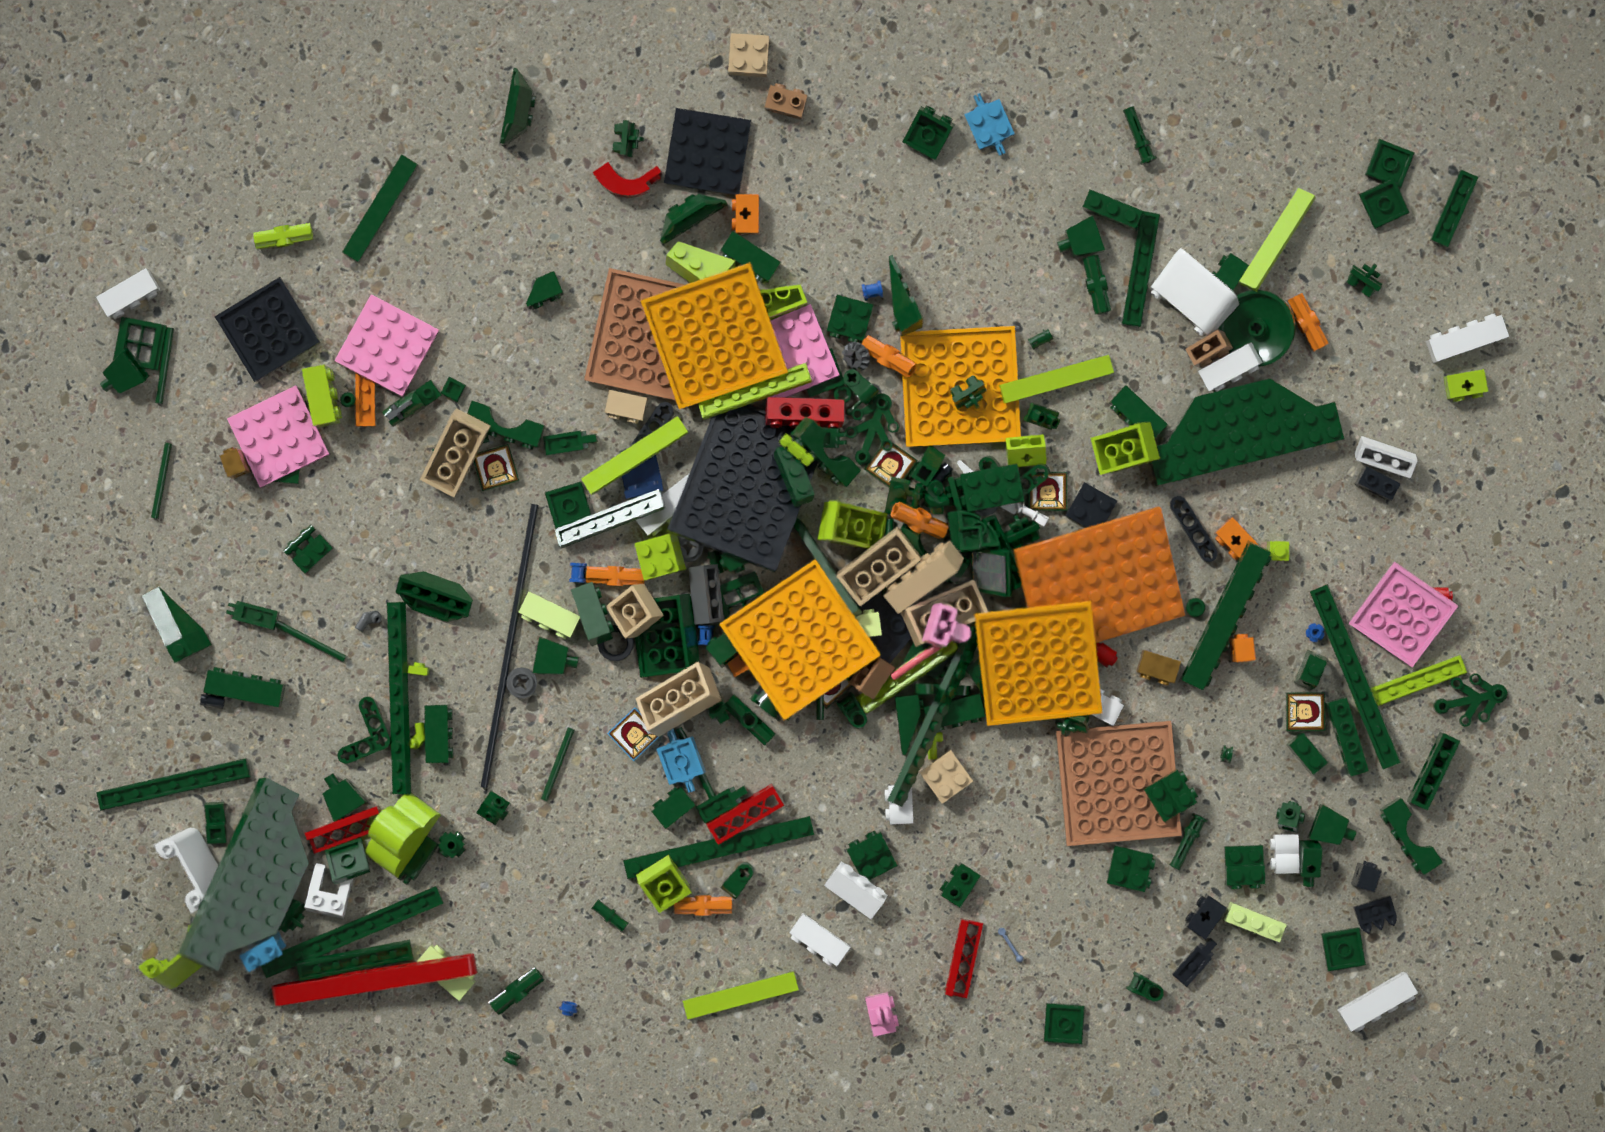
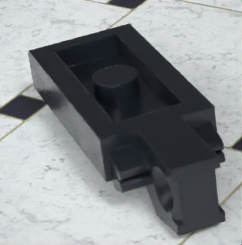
M1212 938L1205 944L1200 943L1176 968L1172 975L1188 987L1211 961V957L1214 955L1212 950L1217 943Z

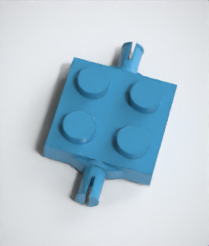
M981 93L977 95L980 101H978L976 95L973 96L978 107L964 115L979 149L995 146L998 155L1001 156L1002 153H1006L1002 142L1006 138L1015 135L1000 99L991 103H984Z
M671 729L667 732L670 742L665 746L657 748V752L669 785L685 782L689 793L696 790L692 779L706 771L694 737L677 739L674 729Z

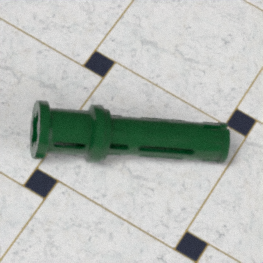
M1132 106L1124 109L1123 113L1136 143L1134 148L1138 151L1141 158L1140 164L1144 165L1156 160L1157 157L1154 156L1150 147L1151 141L1145 137L1135 107Z
M1192 813L1193 818L1188 827H1185V835L1169 864L1175 869L1181 870L1195 839L1201 836L1200 832L1204 824L1208 822L1207 819L1196 813Z

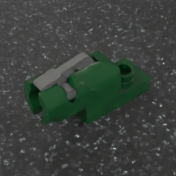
M429 380L418 389L411 391L390 405L382 413L389 419L390 425L394 427L408 417L414 416L442 395L432 380Z

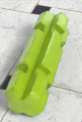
M784 435L780 440V444L784 447L787 446V450L796 458H801V462L806 466L813 461L814 457L810 453H805L806 450L796 441L793 442L789 435Z

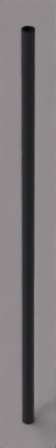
M531 504L482 774L480 787L488 788L506 681L510 668L539 505Z

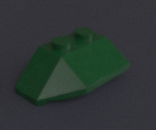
M513 68L500 138L501 146H506L525 133L528 126L531 127L533 115H530L531 107L535 108L537 97L534 96L533 90L517 68Z
M692 194L684 199L685 203L678 206V204L670 207L663 225L660 238L661 244L665 245L728 206L726 200L702 194L696 196Z
M424 571L400 575L395 591L411 610L446 622L468 618L473 599L461 584Z

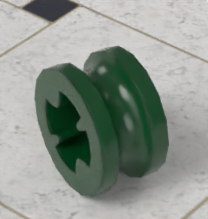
M840 386L835 390L834 398L840 400L838 398V391H843L844 389L847 391L846 395L848 396L844 403H847L851 398V391L846 386Z
M1223 745L1220 762L1227 761V763H1231L1233 747L1227 748L1226 745Z
M506 1050V1056L502 1060L518 1066V1060L522 1056Z

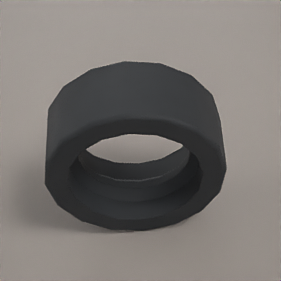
M612 625L614 628L613 632L621 633L617 625ZM626 638V649L617 655L609 653L605 648L604 642L597 644L604 658L610 661H620L631 654L634 648V639Z

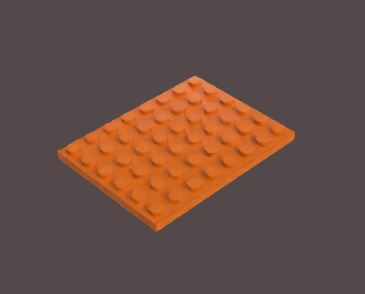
M1159 506L1014 550L1027 608L1091 601L1095 643L1185 616L1162 509Z

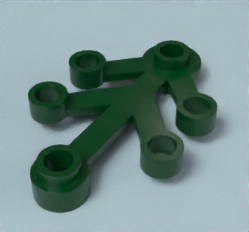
M878 394L873 399V404L852 411V417L857 421L862 420L864 415L875 411L872 419L855 427H848L845 430L847 437L850 439L868 430L862 449L855 454V460L860 465H867L871 460L869 450L876 432L881 440V448L884 451H890L893 448V443L888 439L880 422L884 414L888 422L887 428L891 433H897L900 429L899 424L895 422L890 411L892 400L887 394ZM880 400H885L884 406H879ZM857 411L861 412V416L859 418H855L854 416L855 412ZM892 424L897 425V429L894 431L890 429ZM850 429L855 431L853 436L848 435ZM885 442L890 443V447L888 449L884 448ZM862 453L866 455V458L864 460L859 459V456Z
M1473 673L1469 676V682L1473 685H1479L1487 692L1478 693L1465 685L1460 678H1453L1450 681V686L1453 689H1459L1468 696L1450 701L1437 699L1433 703V709L1438 714H1445L1450 708L1470 704L1464 715L1459 718V724L1467 727L1471 724V718L1482 701L1489 700L1484 710L1480 711L1477 717L1480 722H1487L1496 703L1505 701L1508 692L1505 686L1501 684L1491 685L1481 679L1479 674ZM1474 675L1478 677V681L1476 683L1472 681V677ZM1454 680L1460 682L1458 687L1453 685ZM1496 690L1501 691L1500 697L1495 696ZM1440 703L1445 704L1444 710L1439 709ZM1482 713H1486L1487 718L1485 720L1481 719ZM1464 717L1468 718L1467 724L1462 723Z

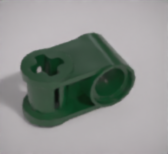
M851 369L845 372L843 377L845 384L865 405L879 393L858 371ZM852 376L857 380L855 383L850 379Z
M849 692V695L841 701L837 700L835 702L852 726L863 728L867 724V716L852 692ZM861 714L864 717L862 725H856L853 722L855 715Z
M747 862L741 863L720 888L736 899L754 873L753 866ZM747 867L749 869L748 874L750 875L745 874L742 876L740 868L745 869Z
M1133 972L1134 976L1129 986H1126L1127 990L1154 1002L1163 998L1164 990L1158 983L1140 973ZM1151 988H1159V996L1151 997L1149 993Z

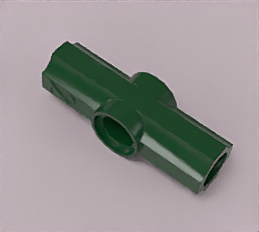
M1099 255L1083 258L1088 294L1091 295L1094 313L1097 315L1110 312L1111 307L1107 294L1108 285L1105 274L1102 272Z
M735 694L725 703L728 708L727 711L764 746L776 734ZM749 714L755 718L754 724L750 726L744 723V717Z
M534 967L520 979L517 978L505 987V990L492 999L489 1004L500 1015L514 1003L517 1004L525 998L532 989L545 979Z

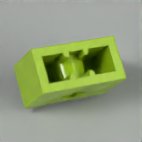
M1484 369L1443 377L1447 400L1453 399V402L1463 401L1465 396L1472 395V399L1484 397L1483 393L1488 392ZM1465 383L1470 384V388L1467 390L1462 388V385Z
M1044 434L1006 438L1008 465L1017 464L1018 467L1036 466L1041 463L1046 464Z

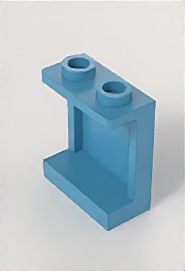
M278 931L277 934L244 946L239 957L247 971L250 972L282 955L281 949L286 947V944Z

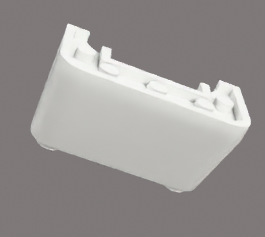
M1181 248L1175 253L1150 287L1152 290L1151 294L1156 299H1166L1192 321L1195 326L1194 331L1201 337L1213 333L1239 305L1238 297L1232 290Z
M188 828L154 846L158 854L165 859L178 856L195 887L194 890L187 894L185 899L189 911L193 913L198 910L218 868V864L199 830Z

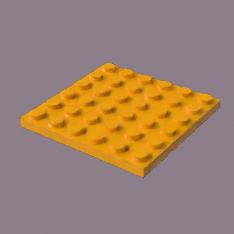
M751 263L641 300L679 409L788 373Z
M1015 326L914 331L902 337L900 335L901 354L917 363L916 370L910 378L902 375L906 447L1006 442V438L1021 437L1019 400L1004 404L999 387L1001 384L1018 380ZM972 375L979 381L982 380L987 391L981 394L984 399L978 402L980 408L976 409L973 405L967 409L964 405L957 409L950 389L959 385L962 391L969 388L966 380Z
M816 559L719 624L784 720L881 656Z
M1091 601L975 614L987 726L1102 713Z

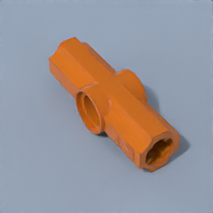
M1303 293L1287 300L1296 317L1295 321L1302 334H1305L1313 351L1329 344L1320 328L1321 324L1317 315L1310 309Z
M870 335L863 340L862 345L868 350L869 355L876 358L877 362L883 366L894 369L907 378H910L915 372L917 363L902 355L898 349L884 344Z
M901 502L894 504L891 518L907 524L912 531L916 533L925 532L938 539L944 538L947 534L948 524L932 517L925 509H914Z
M587 566L586 583H602L612 586L644 584L642 571L638 568Z
M711 895L685 897L674 904V914H695L697 916L732 914V897H712Z

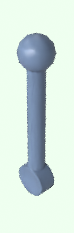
M999 928L998 934L1003 936L1016 956V961L1021 963L1023 956L1018 954L1005 934V929Z

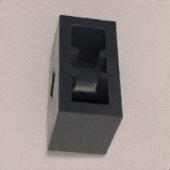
M1367 466L1362 468L1355 482V485L1387 501L1393 500L1401 484Z
M1365 860L1363 864L1358 862L1351 885L1375 893L1382 870L1377 869L1378 865Z
M1208 894L1198 899L1196 903L1198 907L1194 913L1191 911L1185 919L1187 922L1185 926L1205 940L1227 910V907ZM1201 912H1203V913H1206V912H1207V915L1209 916V918H1208V919H1205V918H1204V919L1201 921V919H1202V916L1200 915Z

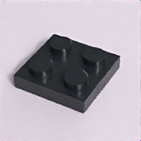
M1084 482L1065 516L1086 528L1105 523L1114 509L1117 500Z

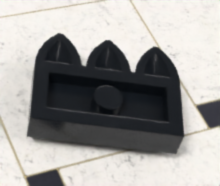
M1390 895L1353 907L1359 926L1367 934L1371 932V922L1380 930L1383 929L1384 918L1390 925L1395 926L1397 914Z

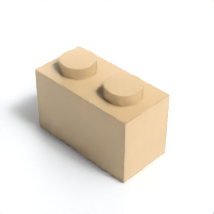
M609 390L605 413L609 414L608 418L619 420L620 417L627 418V422L638 424L639 421L644 419L648 399Z

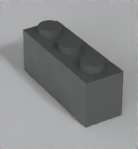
M718 564L688 567L694 624L723 622Z

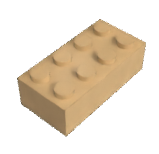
M456 408L420 480L455 497L491 426Z
M896 527L838 571L836 577L858 605L861 606L921 560V556L899 527Z
M950 541L946 544L940 543L934 548L932 554L926 553L923 555L918 564L912 566L904 574L891 582L886 587L887 591L884 597L899 614L955 574L964 559Z
M972 580L906 608L901 614L917 647L925 643L922 642L933 605L941 603L958 609L955 621L964 625L975 622V614L987 613L988 610L975 581Z
M697 662L637 697L636 701L647 731L659 737L721 701V697L710 668Z

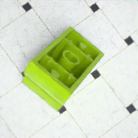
M839 501L824 502L818 540L869 549L884 537L888 513Z
M413 793L405 794L394 806L385 808L373 821L369 829L368 835L371 840L366 848V855L398 878L441 814Z

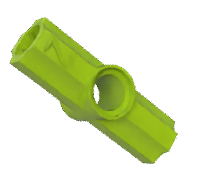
M311 223L295 226H277L272 230L253 233L256 249L274 246L286 247L293 245V243L314 240Z

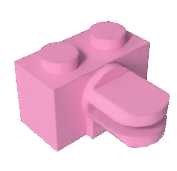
M941 603L935 604L932 607L922 642L939 648L946 647L949 639L958 643L965 642L970 637V628L955 621L958 609Z
M888 992L865 997L873 1036L896 1032L895 1027L899 1026L897 1015H893L891 1008L895 1007L893 997H889Z

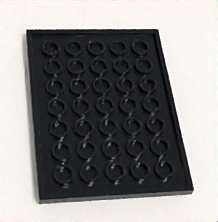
M751 404L713 416L667 532L776 573L801 505L794 507L774 458V452L776 448L783 446L780 444V440L784 435H789L794 442L795 439L791 433L795 428H790L789 426L773 428L770 425H766V410ZM812 461L808 466L803 464L810 482L818 464L816 461Z

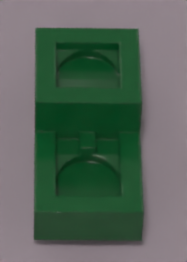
M224 801L205 803L207 844L226 843L227 831Z

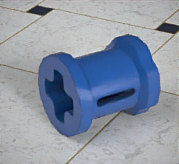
M880 280L874 284L861 285L865 301L868 298L877 296L884 297Z
M570 563L572 570L569 582L586 583L584 578L587 564Z
M698 625L700 629V641H698V644L708 645L707 643L713 638L715 626Z

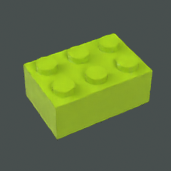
M325 364L302 369L313 426L320 428L340 424V419L343 417L341 408L336 403L339 396L337 388H334L332 381H335L333 369L331 370Z
M1150 422L1135 424L1090 438L1100 475L1115 473L1160 459Z

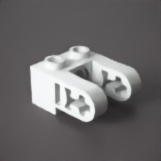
M316 863L305 909L309 912L344 919L353 879L341 882L337 895L323 892L321 887L326 865Z

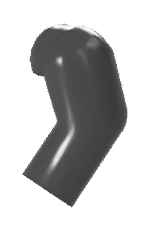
M378 611L364 612L355 628L363 632L368 624L379 623L382 620V616Z

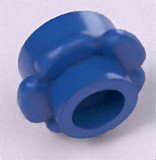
M1316 623L1308 626L1306 636L1310 641L1317 642L1324 638L1323 626L1320 624L1316 625Z
M562 1001L559 1009L562 1010L563 1015L573 1016L574 1013H577L576 1003Z

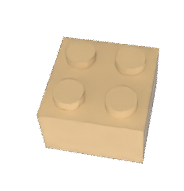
M731 33L729 75L767 77L769 36Z
M645 584L630 586L606 606L624 638L638 637L664 616Z
M948 750L919 771L942 804L973 782L951 750Z

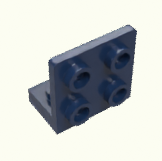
M656 455L622 476L624 493L627 500L637 498L657 489L664 492Z

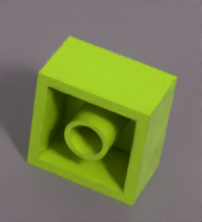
M670 533L634 543L644 580L686 570L677 535Z
M669 855L636 875L640 887L659 913L692 893L689 883Z

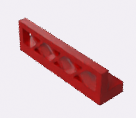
M771 783L738 803L734 808L707 822L706 825L719 845L783 807L784 804ZM774 795L779 803L774 807L764 806L766 798ZM753 806L761 808L760 815L757 817L748 816L749 809ZM736 816L744 817L743 825L740 827L731 825L733 818ZM719 826L728 827L727 834L719 839L714 829Z
M378 805L304 834L306 839L310 841L315 854L369 834V830L364 831L365 827H371L367 824L371 816L379 815L381 810ZM357 822L363 825L360 833L355 834L349 831L352 823ZM340 829L345 832L342 840L338 841L331 838L334 830ZM317 836L327 838L325 845L317 849L313 838Z
M960 919L944 992L945 995L968 997L983 928L982 922ZM968 924L978 926L977 934L971 938L967 934ZM970 942L974 947L973 953L966 957L962 952L963 947L966 943ZM966 960L970 968L967 973L961 975L959 965ZM961 979L966 985L964 993L954 991L955 983Z

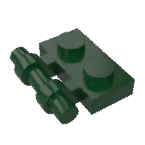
M892 477L884 513L891 514L894 504L898 502L914 509L921 508L919 504L924 494L923 484L917 483L915 488L909 487L911 480ZM907 496L913 497L912 503L906 502Z
M311 524L306 529L303 528L300 531L301 534L293 541L290 540L287 543L288 546L283 550L287 556L293 551L297 554L292 561L304 574L309 572L333 549L321 534L315 539L312 537L311 534L316 529ZM304 540H308L309 544L301 550L298 546Z

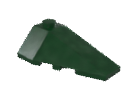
M890 255L889 273L894 319L892 325L895 332H899L902 337L921 329L923 317L914 297L909 298L911 296L907 283L902 282V273L893 255Z
M160 587L142 595L174 663H180L212 645L203 627L194 621Z

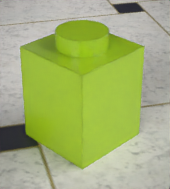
M1289 541L1267 542V549L1271 552L1270 556H1272L1271 561H1289Z

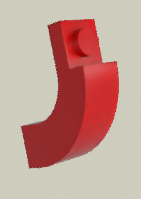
M609 162L592 172L604 189L614 195L626 198L647 194L651 191L647 184L651 183L652 185L661 179L660 175H662L661 170L656 166L637 179H625L614 171Z

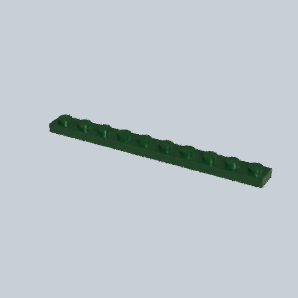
M1329 584L1310 591L1382 769L1384 770L1401 763Z
M387 602L392 794H411L406 602Z
M968 625L970 637L965 642H960L887 801L903 807L907 801L911 787L916 782L918 772L924 765L925 757L933 745L937 732L941 728L944 716L949 711L951 701L957 694V688L965 676L969 663L973 659L978 639L976 628Z
M810 816L739 832L719 845L715 839H710L626 859L623 862L627 879L637 877V874L667 855L671 857L677 867L811 836L814 835Z
M436 885L282 951V955L261 965V968L267 979L295 967L297 961L319 957L442 905L444 901Z

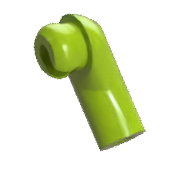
M424 722L415 723L416 734L410 739V749H418L425 742Z
M937 732L933 745L928 751V759L930 760L937 759V742L943 741L942 732Z

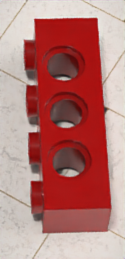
M767 397L766 425H770L773 428L782 426L796 428L805 418L800 414L803 411L809 414L807 418L814 420L820 427L842 428L844 400ZM788 411L790 416H784L781 412ZM825 412L829 417L823 418L819 413Z

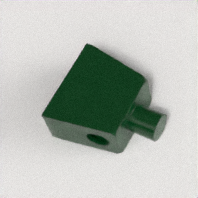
M1093 216L1065 230L1067 239L1057 242L1060 253L1071 250L1073 257L1105 251Z
M126 347L102 372L106 379L100 382V385L106 392L114 387L118 393H122L145 382L150 375L128 347Z
M539 637L532 673L565 674L566 667L577 668L579 657L568 655L570 647Z
M1307 649L1294 683L1309 690L1316 688L1327 664L1326 657Z
M334 773L324 778L330 789L322 794L334 822L368 802L347 778L339 782Z
M1320 804L1307 838L1340 845L1343 838L1353 842L1357 831L1347 827L1349 819Z
M1299 840V874L1303 877V886L1314 887L1315 878L1321 876L1323 848L1316 840Z

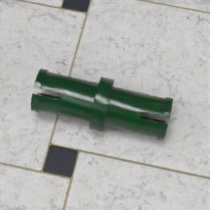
M599 899L591 908L601 915L606 923H611L620 932L629 924V922L616 914V910H611Z

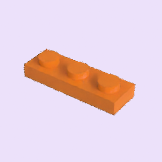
M355 373L356 427L376 426L375 383Z

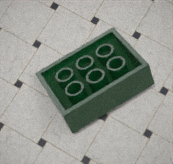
M691 593L653 598L664 616L638 637H635L640 678L679 673L700 662Z

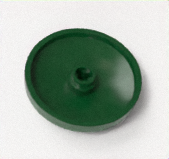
M1250 290L1238 294L1239 305L1218 327V330L1226 334L1233 349L1229 350V354L1252 342L1263 362L1258 367L1275 363L1288 352L1294 341L1296 324L1290 307L1281 297L1269 291L1257 290L1256 292Z

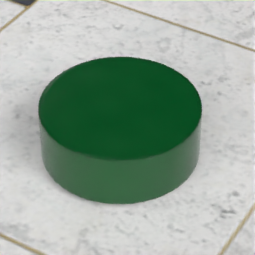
M1192 598L1186 603V612L1192 617H1199L1205 611V603L1199 598Z

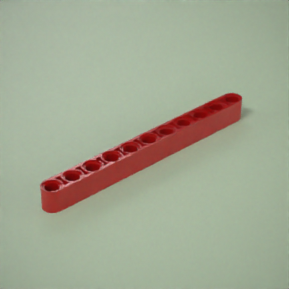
M464 954L337 974L301 982L298 980L271 986L275 1006L467 977L477 974L478 971L475 955Z

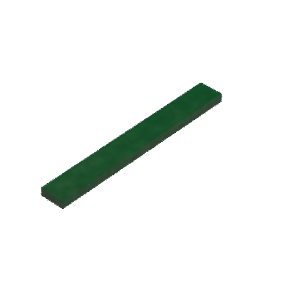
M245 758L96 792L100 811L244 779L251 777L248 760Z

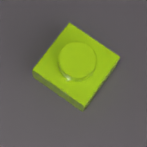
M414 662V666L409 665L408 673L429 675L430 668L425 667V663Z

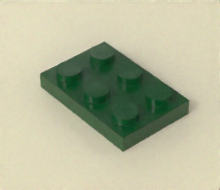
M1017 464L960 474L967 512L1024 502Z

